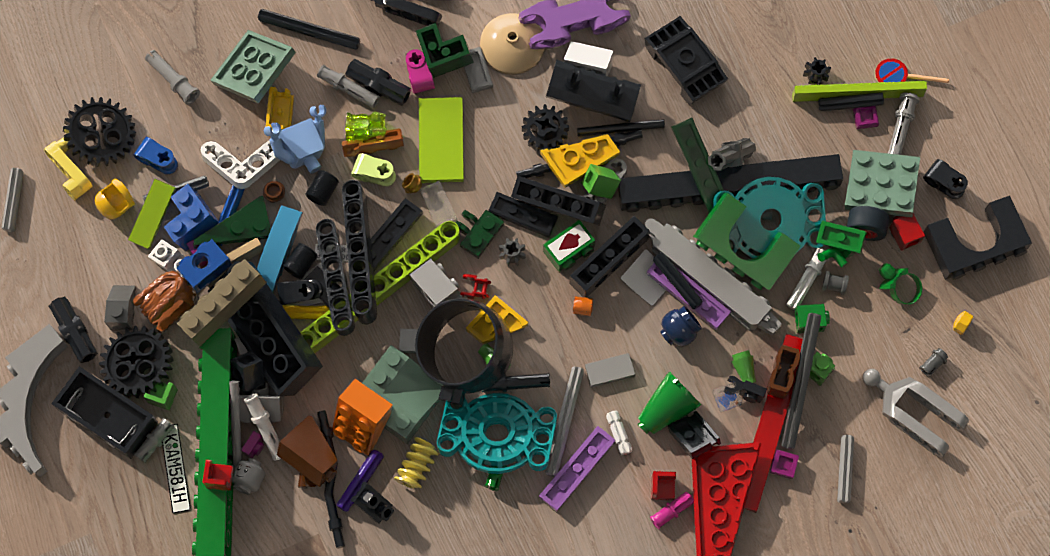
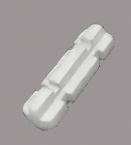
M618 411L607 413L606 418L608 423L611 424L610 428L616 444H619L620 454L626 455L631 453L632 447L630 442L627 441L628 436L623 423L619 421L621 418Z

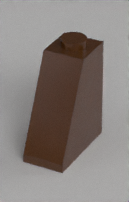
M308 415L279 442L277 456L317 486L321 487L326 481L330 482L335 477L338 460L312 416Z

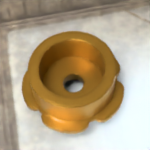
M410 173L405 177L402 187L407 194L417 193L421 189L420 175Z

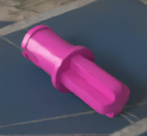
M685 492L671 503L667 502L666 506L653 516H650V519L655 527L660 529V527L674 517L677 519L678 514L692 505L694 500L688 492Z

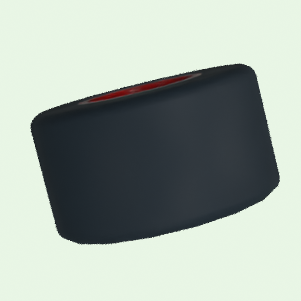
M857 206L849 212L847 227L866 231L865 241H880L887 235L890 217L882 209L871 206Z

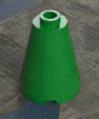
M669 371L638 416L640 420L638 426L646 434L649 432L655 434L699 408L701 403Z

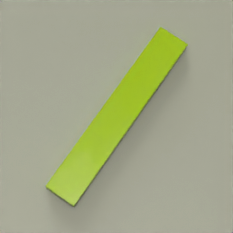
M927 81L800 85L794 87L792 100L793 102L818 101L820 98L880 92L883 93L884 98H900L902 93H911L918 97H923L927 90Z

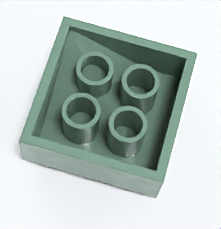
M392 345L389 346L362 382V384L393 404L390 417L384 428L406 444L410 442L440 401L438 398L441 386L434 383L425 374L421 366Z

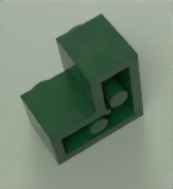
M436 23L416 30L428 69L433 78L474 63L464 35L444 41Z

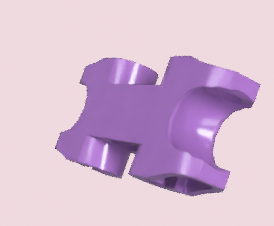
M544 0L520 12L518 19L520 23H535L543 29L541 33L530 38L529 46L531 49H544L568 43L571 40V32L591 27L595 35L610 32L628 22L631 15L629 10H613L609 8L606 2L610 0H580L558 7L556 0Z

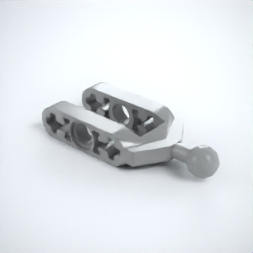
M868 369L863 374V381L866 385L876 386L884 392L882 414L892 424L938 457L945 455L949 445L905 411L895 406L906 391L916 401L957 430L962 431L969 422L965 414L927 386L915 381L911 377L889 385L881 379V375L876 369Z

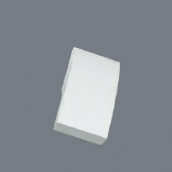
M162 239L148 256L149 259L167 272H178L177 267L180 261L186 257L178 249Z

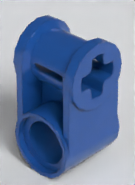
M149 137L144 138L133 154L141 163L151 166L166 175L174 173L178 168V162L172 151Z

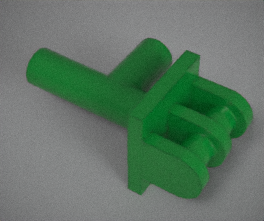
M830 247L819 253L818 259L823 262L833 257L837 264L843 268L848 264L846 259L855 253Z

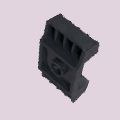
M681 16L644 38L646 49L654 60L659 57L680 85V95L689 106L728 80L716 58L693 28Z

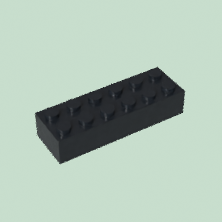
M235 261L217 281L225 278L231 272L233 266L242 261ZM248 262L259 273L253 262ZM216 282L212 285L208 292H210L214 288ZM267 283L227 320L247 351L252 352L263 360L264 376L278 397L295 396L323 367Z

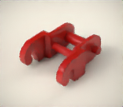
M463 275V279L469 278L470 281H475L472 293L461 292L460 295L462 297L466 296L468 299H474V297H482L481 299L489 298V294H486L487 286L491 284V281L488 278L478 279L477 275ZM478 284H483L482 292H477Z

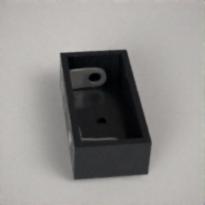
M80 366L51 403L58 411L129 459H132L134 452L139 449L147 438L146 435L151 433L158 423L152 414ZM106 413H110L109 418H105Z

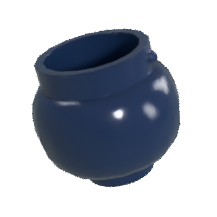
M683 306L679 310L673 309L663 317L661 322L663 329L660 333L671 346L675 343L679 347H684L696 339L697 333L702 327L689 309Z

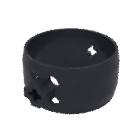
M451 299L435 306L424 317L416 334L415 351L422 370L434 383L441 386L438 399L452 404L463 405L465 394L485 391L502 379L512 361L513 339L503 318L496 311L486 306V304L472 299ZM473 310L484 311L491 319L495 331V347L489 363L477 376L461 383H447L440 375L435 362V345L441 330L452 318L463 312Z

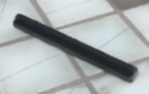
M260 9L258 13V20L267 24L357 50L360 46V38L265 9Z

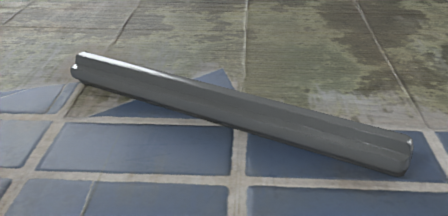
M809 313L807 317L800 359L796 370L781 444L782 447L794 449L796 445L821 322V315Z

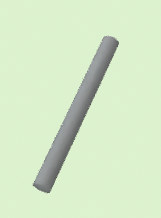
M230 381L232 457L235 470L238 462L242 461L239 382Z

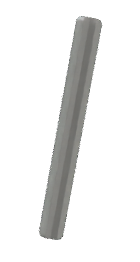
M572 367L553 440L549 465L545 471L548 476L555 477L559 472L584 370L580 367Z

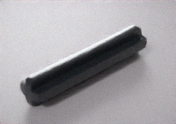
M881 92L820 98L818 100L820 111L884 105V95Z
M663 252L658 253L654 257L653 262L692 309L698 308L703 302L702 299Z

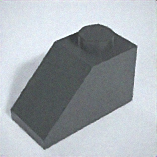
M112 286L106 300L104 320L110 330H125L126 327L129 330H133L135 307L133 299L136 295V286Z

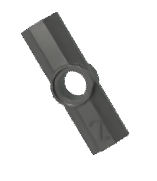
M750 138L724 142L721 144V148L712 151L711 156L708 157V164L714 170L743 165V160L751 157L753 152L756 151V145Z

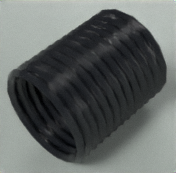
M319 170L305 195L312 202L326 206L339 180L331 173Z
M298 243L291 255H289L290 257L284 262L283 268L289 274L301 280L310 267H312L311 265L317 260L318 254L307 245Z

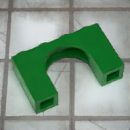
M724 193L693 237L698 240L696 244L705 251L711 249L715 252L714 257L721 263L726 264V262H729L734 266L732 270L739 276L744 277V275H747L752 279L750 283L757 289L762 290V288L770 290L801 246L784 233L778 232L761 255L753 259L739 258L731 249L729 235L733 225L747 206L729 193Z

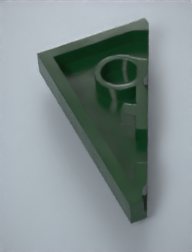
M259 196L196 238L193 243L194 248H198L203 242H209L211 239L217 245L246 242L258 238V240L268 239L271 228L264 197Z

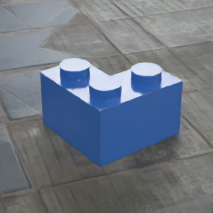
M186 184L171 196V199L181 213L164 226L174 243L185 252L189 250L187 243L195 240L220 223L201 195L189 184Z

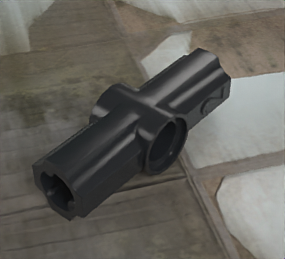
M356 59L351 61L347 67L346 77L363 85L368 91L380 97L384 96L401 106L407 102L411 88L393 79L385 70L381 68L374 69Z
M65 296L53 300L48 307L59 324L58 329L65 341L70 344L80 363L91 361L98 352L88 337V331L82 320L75 314L74 309Z

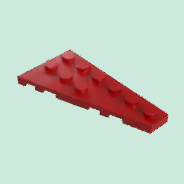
M760 442L712 446L711 450L692 459L696 556H732L761 447Z

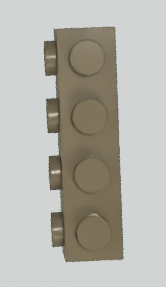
M244 259L242 262L235 264L225 278L217 281L214 288L198 300L196 306L185 312L177 324L198 346H201L267 282Z

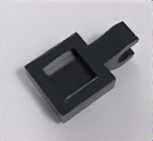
M729 376L727 381L733 383L734 388L726 386L723 390L728 395L739 393L740 396H743L744 400L750 403H760L765 397L767 388L747 380L743 382L735 376Z

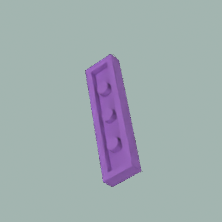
M655 263L648 269L646 273L713 329L717 330L730 315V310L677 267L676 269L703 301L696 309L690 307Z
M597 426L542 491L539 498L557 512L616 440Z

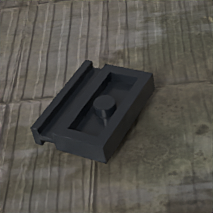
M697 411L693 412L694 415L690 417L687 415L668 426L671 435L692 459L711 450L713 445L721 444L720 437Z

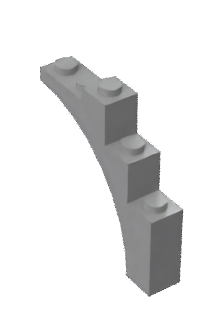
M50 324L5 357L10 363L6 367L13 374L14 378L0 388V405L6 411L0 416V444L4 448L9 447L17 457L21 455L26 461L22 464L30 474L35 473L39 477L47 473V470L39 459L33 443L30 425L31 407L43 374L54 359L68 347Z

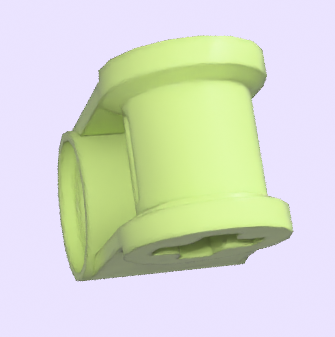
M358 154L351 173L353 178L386 187L391 186L395 182L396 174L389 161L374 158L367 154Z

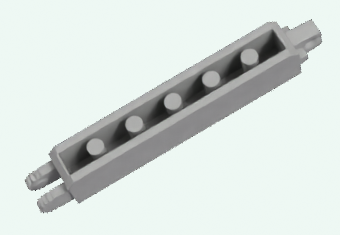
M651 218L646 220L644 226L650 230L649 238L652 240L651 247L655 255L663 252L674 266L730 310V316L747 330L753 331L760 328L771 336L775 334L782 323L770 312L772 307L769 306L770 303L763 296L758 297L752 292V288L747 283L737 280L735 274L730 269L722 268L714 256L701 251L696 242L685 238L678 227L671 226L668 223L663 226Z

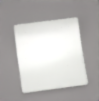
M645 249L621 276V279L646 302L654 305L666 290L646 274L648 269L654 264V256Z

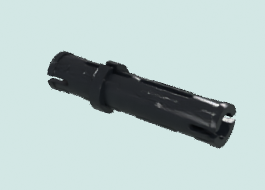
M505 374L498 383L482 392L502 390V393H505L507 390L549 388L550 374L506 376Z

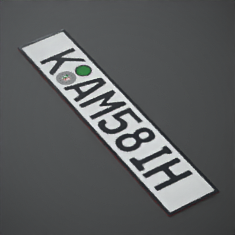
M172 424L175 428L162 441L172 513L189 511L191 508L178 424Z

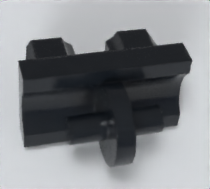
M365 481L362 483L360 491L350 500L378 524L382 520L388 521L394 513V509L391 508L393 505Z

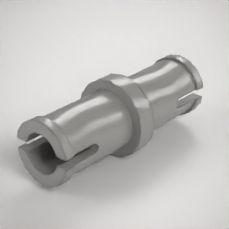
M163 418L153 432L146 435L147 439L134 452V455L146 463L157 447L160 448L163 445L161 442L175 426Z

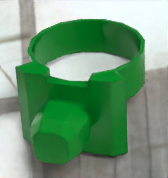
M884 263L879 268L880 275L885 279L880 284L879 289H890L891 297L899 304L909 305L919 300L922 295V283L916 275L908 273V268L895 269L887 263ZM902 275H909L916 283V295L908 303L902 302L896 295V281Z

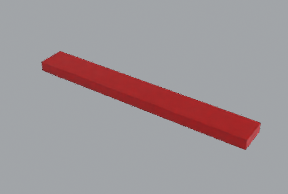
M786 334L783 345L799 349L800 352L803 339ZM794 380L788 395L784 399L767 395L753 443L760 442L761 447L744 509L757 513L790 403Z

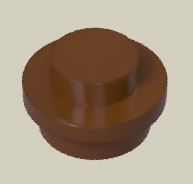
M271 181L264 186L263 195L267 201L277 203L284 198L285 188L282 183Z

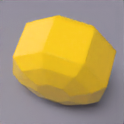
M966 311L959 314L953 324V330L963 335L974 318L973 315Z

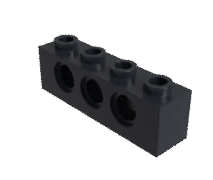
M517 176L511 195L512 198L598 226H600L606 208L604 203Z
M633 216L570 275L569 284L582 297L587 298L649 240L650 230Z

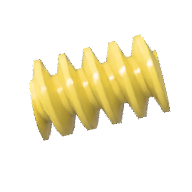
M415 437L414 440L417 444L410 445V449L413 452L406 453V457L409 460L402 461V466L405 469H398L397 473L401 477H394V480L408 488L421 489L422 486L418 483V480L426 481L427 478L422 472L431 471L426 464H434L435 461L430 456H438L439 453L431 443Z

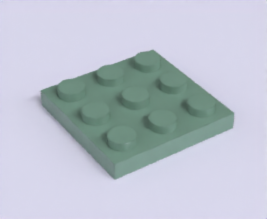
M247 30L211 78V82L220 88L259 103L295 55L296 51L288 45Z
M853 150L845 210H851L857 206H871L884 210L888 215L912 217L920 157Z

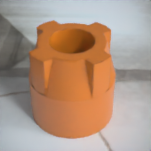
M575 296L573 314L591 316L593 298Z

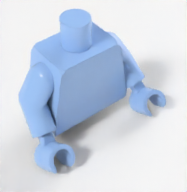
M319 105L318 114L316 106L310 108V115L315 117V120L310 118L281 130V126L278 123H271L272 129L270 126L264 128V134L271 137L269 141L276 158L289 164L294 169L305 165L311 174L321 169L322 166L317 159L320 158L325 148L324 120L321 119L326 114V107L324 105Z

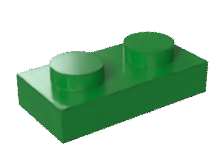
M822 221L816 243L861 254L867 232Z

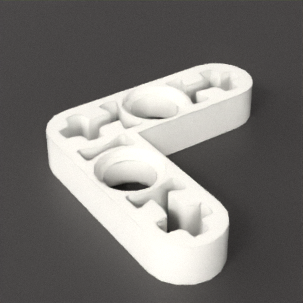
M270 141L263 144L242 163L216 142H206L201 147L204 162L238 189L248 188L280 161L274 156L273 151L270 153L272 149ZM208 151H210V152H214V151H215L216 156L213 155L212 153L207 154V152H208ZM255 161H262L264 163L259 168L252 166ZM231 162L232 166L224 169L221 167V164ZM239 176H241V177L246 176V179L240 178V179L238 180V177H239Z

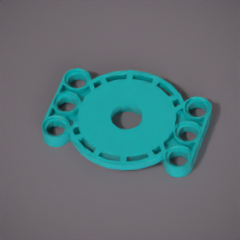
M764 177L746 184L734 197L737 200L741 197L740 202L747 206L730 231L729 239L734 244L732 249L734 253L740 248L742 252L751 258H756L758 256L753 255L748 250L751 248L762 254L778 232L784 233L801 246L799 250L804 247L805 243L813 248L823 246L822 244H813L810 240L813 232H819L821 222L826 221L824 191L819 184L809 183L801 190L789 180L779 177ZM768 180L775 181L773 185L761 184V182ZM781 182L786 183L793 187V189L790 191L789 189L780 186ZM756 184V188L750 190L747 194L744 193L749 187ZM810 187H816L819 192L817 198L813 200L807 196V191ZM719 191L714 196V206L724 193H729L733 197L734 195L729 191ZM770 208L777 210L781 215V224L772 231L766 230L760 221L762 213ZM813 209H817L820 213V218L816 222H812L809 219V212Z
M505 393L482 395L469 403L464 397L463 405L459 409L452 408L449 402L445 403L437 437V450L440 455L450 457L458 451L461 458L468 465L479 471L491 474L512 472L521 468L527 462L530 468L535 471H543L548 467L557 425V413L553 408L543 407L535 413L525 401ZM544 414H549L553 417V420L549 423H544L540 418ZM454 420L458 422V426L455 429H448L445 426L446 423ZM500 424L507 428L509 434L502 441H491L487 438L486 431L490 426ZM541 434H545L549 437V441L539 443L536 438ZM444 441H451L454 445L451 449L445 450L441 447V444ZM467 455H470L473 459L478 461V463H475L474 461L470 460L467 457ZM535 455H542L545 461L541 464H536L532 461V458ZM516 462V464H514V465H512V466H508V467H503V468H502V466L509 465V464H512V463ZM483 465L498 466V468H489Z

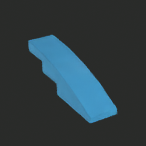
M281 205L257 266V270L273 293L275 292L279 277L282 276L284 262H286L287 256L291 253L303 214L301 211Z

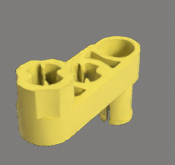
M62 138L58 142L54 141L47 146L44 152L69 179L62 186L72 199L77 200L93 186L82 171L66 156L65 152L69 150L67 149L69 141H64Z

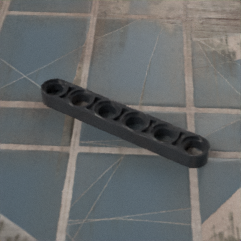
M323 219L316 225V235L332 324L339 335L347 336L354 331L355 321L339 234L335 223L331 219ZM326 226L332 227V230H331L330 233H328V234H322V233H321V231H322V229H323L324 227H326ZM333 244L336 246L332 252H325V248L328 245ZM333 263H338V264H339V267H338L337 270H335V271H329V270H328V267H329L331 264H333ZM335 282H342L340 289H331ZM337 302H346L342 309H335ZM341 321H350L346 328H338Z

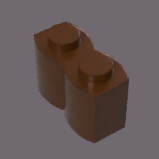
M786 345L781 346L774 360L773 372L767 384L768 395L781 399L788 395L793 384L794 372L800 359L799 349Z

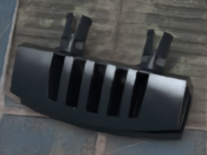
M556 60L546 98L626 122L631 121L641 87L640 84L624 79L621 81L617 77L612 76L611 78L603 73L601 75L595 73L596 71H588L583 67H574L573 64Z

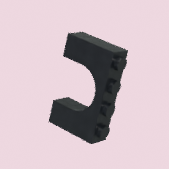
M1010 195L990 202L985 208L996 237L995 245L988 250L973 251L962 245L956 236L949 218L926 226L924 230L925 237L945 280L951 277L953 280L959 279L966 275L965 272L971 270L978 272L986 268L987 264L994 263V265L1006 261L1009 256L1019 257L1028 252L1027 249L1032 244V241Z

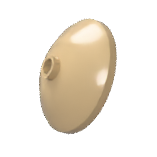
M515 13L504 14L493 19L483 30L480 39V47L486 63L494 70L510 75L521 74L531 70L538 64L544 53V49H531L529 46L530 38L542 32L539 25L535 23H520L518 19L519 14ZM513 35L516 39L511 40L509 37Z

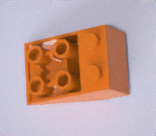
M354 379L338 397L332 427L333 432L339 439L350 443L356 451L369 456L390 417L393 404L357 379Z

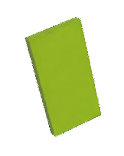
M462 97L419 98V175L421 176L422 183L464 182Z

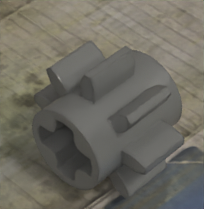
M506 238V244L499 245V250L503 252L499 255V259H505L507 266L510 263H515L519 266L518 261L520 258H526V254L522 252L525 250V244L520 245L518 238L515 241H510ZM515 249L516 252H513L512 255H510L509 252Z

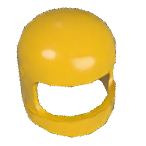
M117 179L112 180L95 197L97 209L108 219L120 217L135 205L129 190Z

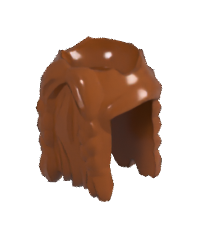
M169 271L161 274L140 294L135 296L133 304L135 306L141 305L140 308L143 309L141 313L148 317L151 324L157 325L156 329L159 332L164 333L168 330L169 326L173 325L174 321H177L186 311L193 308L197 294L192 292V287L188 285L186 279L181 277L178 272Z

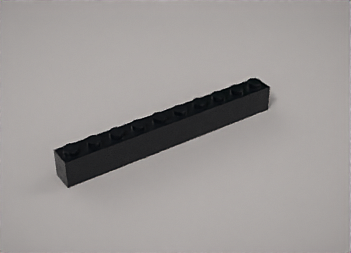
M839 154L744 164L736 167H727L723 170H715L724 191H729L734 197L746 184L764 177H779L789 180L801 190L809 183L819 184L825 190H835L841 186L843 181ZM690 171L619 178L621 180L618 185L621 211L626 210L632 213L643 208L657 210L662 208V206L671 205V207L677 208L688 203H693V205L704 204ZM768 180L761 182V184L773 185L775 181ZM781 182L780 186L785 187L790 191L793 189V187L786 183ZM756 184L749 187L744 193L747 194L750 190L756 188ZM810 187L807 193L814 192L817 188Z

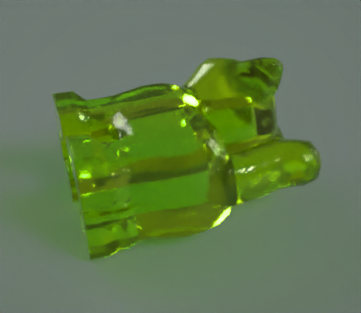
M376 111L370 115H352L347 112L345 123L346 141H363L371 137L385 136L387 130L385 126L386 115Z

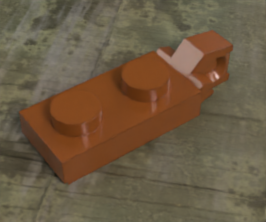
M400 128L358 135V139L342 141L344 157H355L357 154L362 153L372 154L385 149L395 150L404 146Z

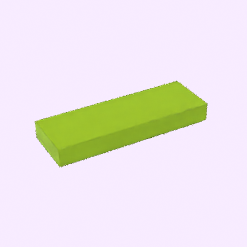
M154 179L130 234L129 241L147 249L151 248L172 200L171 196L176 191V187Z

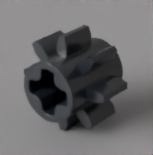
M814 57L812 63L806 62L805 68L807 70L804 71L803 76L808 77V84L817 83V85H820L822 80L828 81V73H830L831 67L826 66L825 59L817 60Z

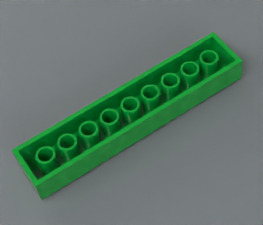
M219 328L199 346L203 352L202 358H199L198 369L199 372H202V380L198 381V394H201V403H197V416L200 417V426L196 427V439L199 440V449L195 450V461L199 463V469L194 475L195 486H198V495H194V509H197V518L193 519V532H196V542L192 543L193 556H232L234 484L231 483V489L228 491L209 489L202 483L206 460H211L214 464L233 466L229 382L233 381L230 359L237 357L238 347L234 340L236 336L231 328Z

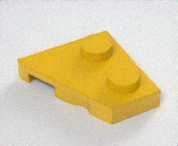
M496 295L486 305L503 318L511 333L528 326V322ZM480 311L466 327V331L480 343L486 344L495 340V331L489 316L484 311Z

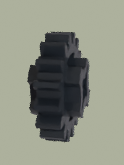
M544 104L541 110L538 106H535L534 113L528 111L529 118H523V124L525 125H522V132H524L523 139H529V147L536 145V151H538L540 147L544 149L551 147L554 149L556 144L559 146L563 145L562 139L568 138L569 125L566 124L568 123V118L562 117V110L555 112V106L547 109V105ZM554 119L558 122L560 128L554 123ZM532 132H535L537 134V138L532 134Z

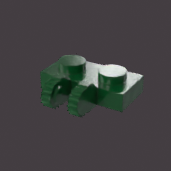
M464 210L461 215L474 226L470 230L463 223L455 222L459 227V231L466 235L460 243V247L479 259L503 227L504 221L487 210L484 211L479 219L472 213Z

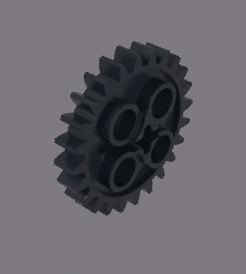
M91 97L89 104L82 100V107L75 104V112L68 111L69 118L64 120V124L67 126H63V132L67 133L64 135L63 140L69 141L67 149L74 148L72 156L80 154L79 161L81 162L84 158H87L88 165L92 161H96L97 167H99L101 161H104L106 166H108L109 160L116 164L117 156L124 159V152L130 153L131 147L129 145H134L135 140L133 137L136 136V131L133 130L135 123L130 122L132 115L125 116L127 108L119 110L120 103L118 102L113 106L111 105L110 98L107 103H103L102 97L99 98L98 102H95L94 98ZM95 114L98 116L100 132L103 133L102 141L105 149L101 148L100 135L96 131L97 123L93 116ZM110 117L113 119V121L107 123L103 120V118ZM89 121L91 125L83 126L81 122ZM115 137L118 139V142H109L108 138ZM93 141L97 145L90 147L86 145V142Z
M135 325L133 332H130L126 327L124 335L117 332L118 338L116 340L111 337L109 338L112 343L111 346L104 345L103 347L107 350V353L100 354L105 361L99 362V365L104 368L100 371V374L105 377L103 381L106 384H109L111 388L120 394L124 393L127 398H130L132 393L136 398H139L140 392H143L145 395V393L148 394L149 389L156 392V384L164 386L161 379H169L166 371L173 370L172 366L168 363L173 362L174 358L170 355L173 353V350L168 347L169 342L164 339L161 333L157 334L154 328L149 331L146 326H143L140 331ZM152 347L148 353H144L146 348ZM129 349V352L122 356V352ZM152 368L150 373L143 375L146 369ZM129 370L126 376L121 377L124 371Z

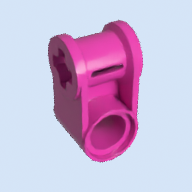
M417 49L409 51L406 55V64L413 93L417 94L435 89L423 52Z

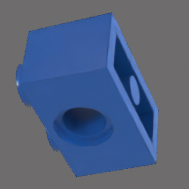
M211 239L209 242H203L199 245L193 255L183 258L177 270L198 294L224 273L232 263L227 255ZM201 262H208V265L205 268H198V265Z

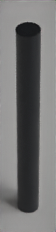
M664 119L581 127L577 128V136L665 128Z

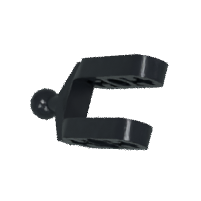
M374 0L376 7L425 26L434 23L439 26L442 15L439 12L406 0Z

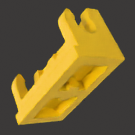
M276 87L269 88L265 127L270 126L272 129L271 123H278L281 126V130L292 125L294 95H291L289 89L285 88L284 92H278Z

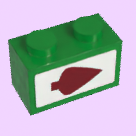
M578 220L543 244V252L558 272L563 269L568 270L576 264V260L583 256L585 258L594 251L595 239L582 222Z

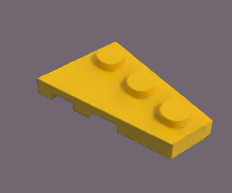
M607 134L582 140V142L576 144L560 145L559 148L540 150V154L562 186L566 188L584 177L590 164L602 166L619 156L620 151Z

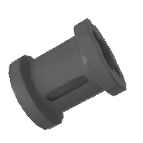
M826 271L822 291L828 289L845 295L849 276H837Z

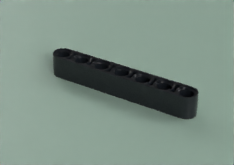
M349 180L342 186L351 302L358 321L368 325L377 318V304L367 198L360 182Z

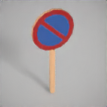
M894 58L881 61L875 70V77L878 83L906 82L907 78L949 83V79L908 74L905 64Z

